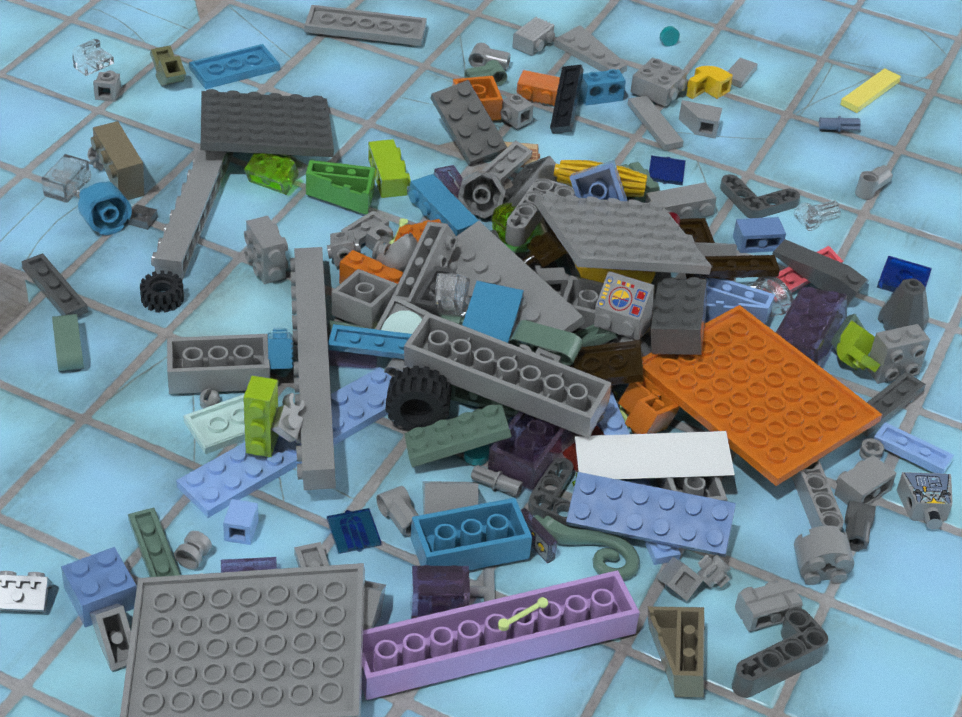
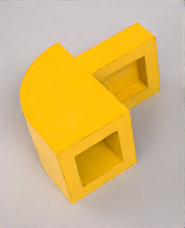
M715 66L697 67L694 77H691L688 81L686 96L694 99L706 92L718 99L730 92L733 75Z

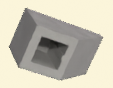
M682 100L679 120L695 135L716 138L722 108Z
M365 580L363 630L373 628L379 620L386 584Z

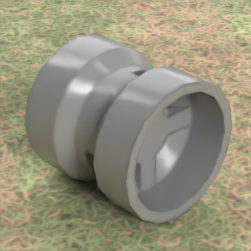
M190 531L184 539V544L179 545L174 552V557L183 567L194 570L201 563L202 556L207 555L210 551L212 543L203 533Z

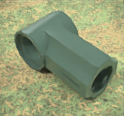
M491 60L485 66L464 70L465 78L493 76L497 86L504 84L508 77L497 60Z

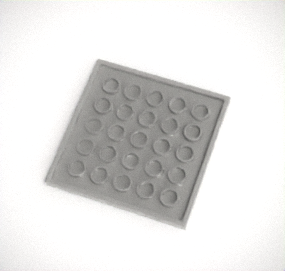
M550 193L536 195L534 204L577 267L710 274L711 264L659 202L650 201L649 203H642L637 200H629L628 202L615 198L601 200L591 196L578 198L573 195L559 197Z

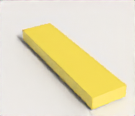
M884 68L843 97L840 105L858 113L898 84L901 76Z

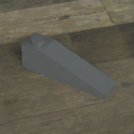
M547 156L526 164L512 180L513 186L506 189V196L503 199L501 210L489 217L494 219L513 211L535 180L544 178L557 182V177L553 176L556 162L552 157Z

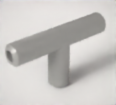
M491 568L484 569V586H462V596L484 597V602L494 600V570Z

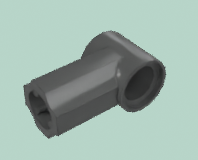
M849 500L844 523L847 524L845 532L847 533L851 550L859 552L862 549H867L876 506Z

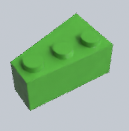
M309 161L306 171L307 195L365 215L369 213L375 189V167Z

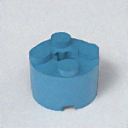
M109 181L99 182L80 191L79 213L94 231L102 235H112L121 231L125 227L123 224L126 220H130L132 214L131 204L113 183Z

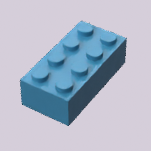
M516 498L414 516L411 522V541L425 579L530 558L532 535Z

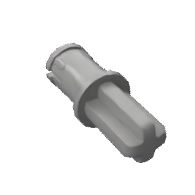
M477 465L471 473L473 480L491 486L493 491L497 489L516 498L520 495L523 487L522 481L503 475L502 471L494 472Z

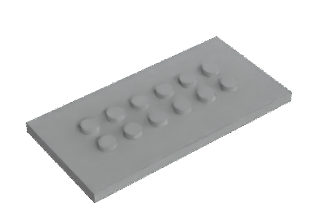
M477 221L456 236L458 238L457 247L450 257L447 268L456 270L464 288L450 314L455 316L466 315L476 281L524 290L512 335L521 320L535 322L567 332H573L585 323L584 317L480 221Z

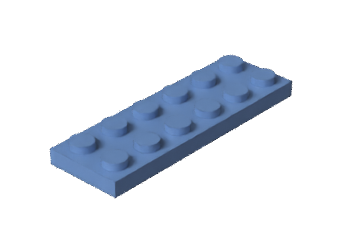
M578 472L566 523L570 526L726 557L736 503Z

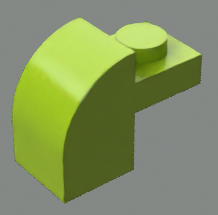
M851 320L841 334L840 343H837L839 359L856 371L858 368L863 371L869 368L876 372L880 367L878 362L868 356L871 352L875 336Z

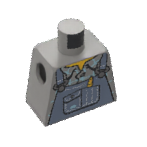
M902 472L897 493L911 520L925 521L929 529H938L942 526V522L947 520L952 507L951 474Z

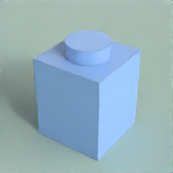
M231 499L223 522L224 541L251 545L259 521L258 503Z

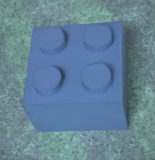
M615 160L570 175L575 195L578 198L591 196L601 200L615 198L620 201H628Z
M115 547L61 566L64 589L85 628L93 625L90 612L114 604L123 605L125 612L134 609L137 587Z

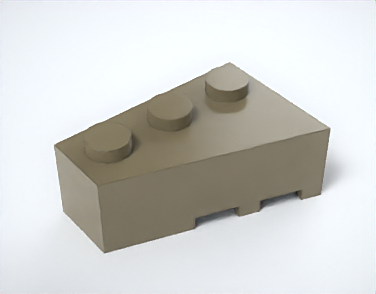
M116 121L93 127L91 144L93 149L97 150L110 182L120 190L127 200L144 196L143 161L120 123Z
M647 606L649 630L674 696L704 697V607Z

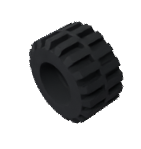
M419 365L413 366V368L405 367L403 372L398 370L395 376L391 377L385 410L388 413V418L394 420V424L397 427L402 426L403 430L408 431L417 427L423 428L448 418L452 390H450V383L446 382L447 378L444 375H439V371L429 370L430 367L426 366L419 368Z

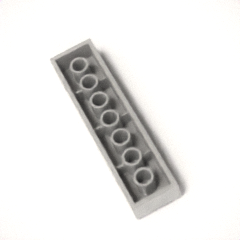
M428 312L404 345V366L409 368L419 365V368H424V366L430 367L429 370L439 371V375H444L447 378L446 382L587 438L590 437L609 403L611 382Z

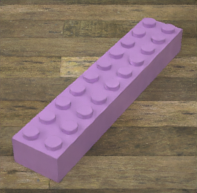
M617 570L363 630L362 690L366 700L636 634L640 612ZM541 597H545L548 600L546 608H538L509 625L507 631L499 630L498 622L500 619L513 617L536 604Z

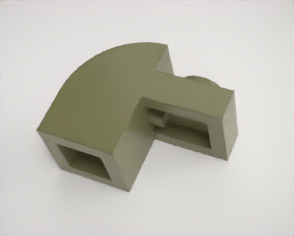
M170 45L150 50V55L156 69V78L160 85L165 86L184 81L186 72L180 56H174Z

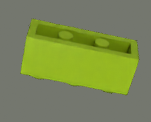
M394 139L368 142V161L370 167H375V181L381 198L406 196L407 186H410L411 179L409 173H406L405 161L401 160V150L399 147H396Z
M251 376L243 397L245 449L247 454L271 457L279 434L271 430L278 408V380Z

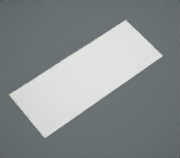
M726 431L595 435L589 438L575 436L578 470L582 473L612 479L735 475Z

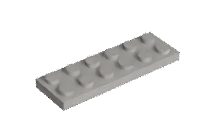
M311 5L304 25V32L315 35L324 34L333 37L341 36L350 37L351 39H367L370 41L389 42L391 44L401 43L410 46H421L427 18Z

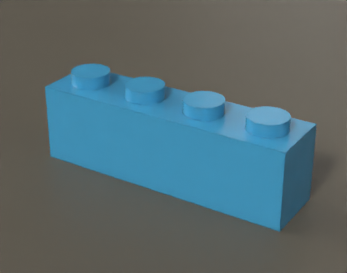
M434 174L410 181L409 199L430 221L440 219L442 223L449 225L456 236L479 221Z

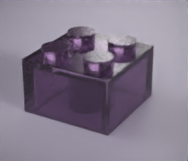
M412 566L411 619L469 605V566Z

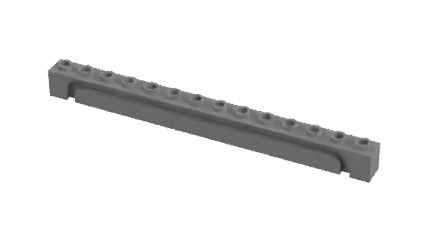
M322 247L294 248L295 258H290L293 345H298L293 346L294 377L299 376L294 378L295 393H300L295 394V402L299 400L304 401V408L298 412L303 421L298 439L296 440L297 444H301V446H296L297 462L302 461L301 464H297L298 480H303L304 490L336 488L323 252Z

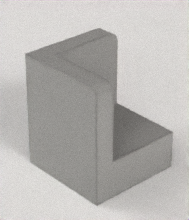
M672 557L657 577L658 580L686 601L689 600L704 580L687 565Z

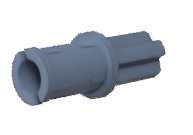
M838 116V118H819V130H837V132H840L841 130H859L861 126L859 118H841V116Z

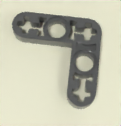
M728 174L724 175L721 179V191L750 219L763 218L794 209L799 204L800 193L794 189L787 188L757 197L739 177Z
M556 458L550 463L529 497L528 510L534 516L539 515L543 519L546 516H550L565 526L585 529L567 525V517L558 514L562 510L569 511L571 503L560 498L572 478L573 464L570 460ZM547 484L555 485L557 489L548 490L544 486Z

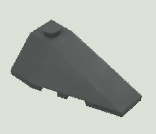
M786 239L772 253L845 308L869 281L852 267Z

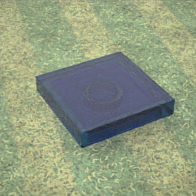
M888 256L877 288L894 292L900 283L907 279H917L926 288L932 268Z

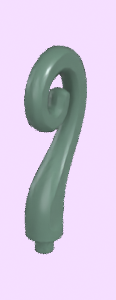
M535 515L531 523L538 527L537 534L550 542L560 545L591 544L609 547L598 550L592 559L593 568L599 575L618 570L623 581L632 578L638 572L640 566L639 555L635 548L624 538L590 529L571 528L550 516H546L543 519L539 515ZM619 553L626 561L625 565L620 568L609 567L604 562L605 560L616 562L619 558Z

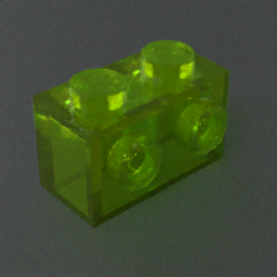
M254 153L244 169L249 182L285 195L288 194L299 175L293 160L287 157L281 158L274 154Z

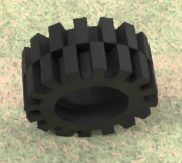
M161 270L160 274L154 271L152 276L149 274L145 275V279L142 278L140 283L141 303H143L145 308L148 307L150 311L155 309L157 313H160V310H164V313L168 312L169 308L172 311L175 310V306L180 307L181 302L184 301L182 279L177 274L172 275L171 271L165 274L164 270Z

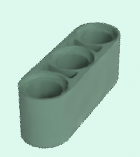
M77 314L52 316L58 371L83 369Z
M521 320L510 338L509 344L517 347L521 344L527 345L532 352H536L538 348L561 356V363L569 366L573 364L583 346V341L574 333Z

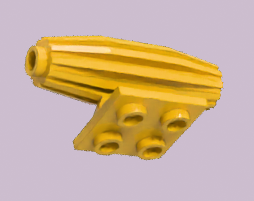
M561 160L560 164H555L553 176L557 177V182L573 187L570 180L572 173L603 163L590 160ZM616 165L626 197H644L648 175Z

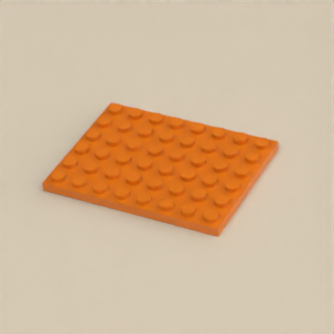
M740 305L705 323L701 355L652 354L651 352L642 357L643 374L646 378L658 386L676 404L710 432L726 431L729 448L775 486L879 423L882 418V414Z

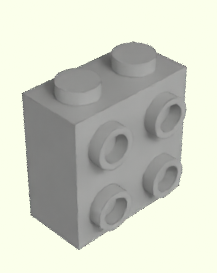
M652 57L633 74L630 92L637 94L639 97L647 95L656 104L666 106L671 101H674L681 91L683 92L688 84V80H686L687 71Z
M269 216L247 220L246 231H244L247 249L244 250L247 262H251L255 275L260 277L263 284L286 279L288 261L285 251H288V244L285 237H281L279 234L278 226L272 223Z
M918 324L878 332L875 335L870 357L878 362L880 367L876 372L869 368L866 369L877 384L894 381L905 372L912 376L919 375L930 338Z

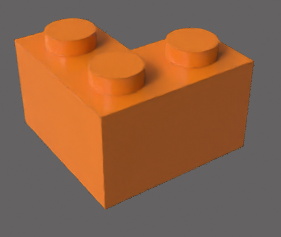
M645 376L643 382L629 383L618 402L625 412L629 414L625 424L631 428L634 434H655L667 429L680 409L678 404Z

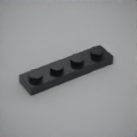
M581 64L562 67L550 125L552 133L572 132L584 71Z

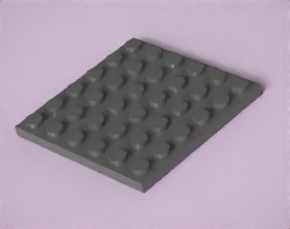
M215 89L201 91L200 150L333 157L334 145L327 98L318 95L303 97L299 94H292L290 96H282L279 93L263 95L259 92H249L247 94L239 93L235 90L228 92H218Z

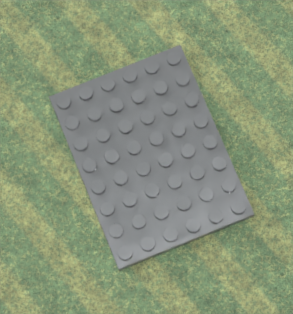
M364 563L138 578L120 717H361L365 589Z

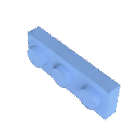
M886 422L874 436V439L879 440L883 444L885 450L933 473L944 474L954 456Z

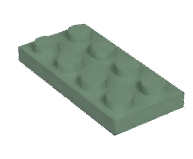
M502 404L488 405L481 410L465 412L458 417L449 420H439L432 425L423 428L417 427L404 433L412 467L512 437Z

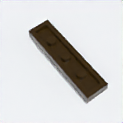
M775 255L705 256L712 266L709 275L685 273L687 279L691 277L699 279L778 277L780 269Z

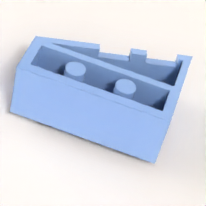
M706 278L707 308L705 323L740 305L766 325L771 315L775 294L725 278Z

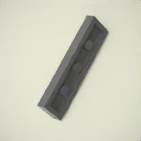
M43 253L21 261L22 269L61 315L77 314L78 317L88 313L87 304Z
M907 372L893 381L867 402L882 414V418L879 423L862 434L865 436L870 435L924 391L926 384Z

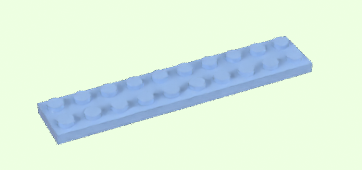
M381 367L331 394L333 446L388 415L385 407L391 376L388 373H384ZM279 435L272 456L266 457L247 454L244 442L177 479V488L209 518L228 507L231 499L240 500L296 468L297 464H301L302 461L297 462L296 446H301V444H297L296 441L288 442Z

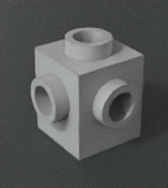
M515 93L503 99L500 112L501 118L516 129L532 122L534 104L518 93Z
M353 230L330 234V245H327L329 259H334L335 266H339L340 261L352 250L361 253L359 239L355 240Z

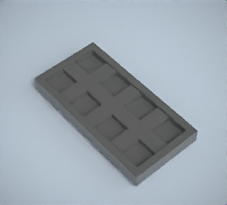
M469 80L431 94L430 99L469 166L499 155L507 148Z

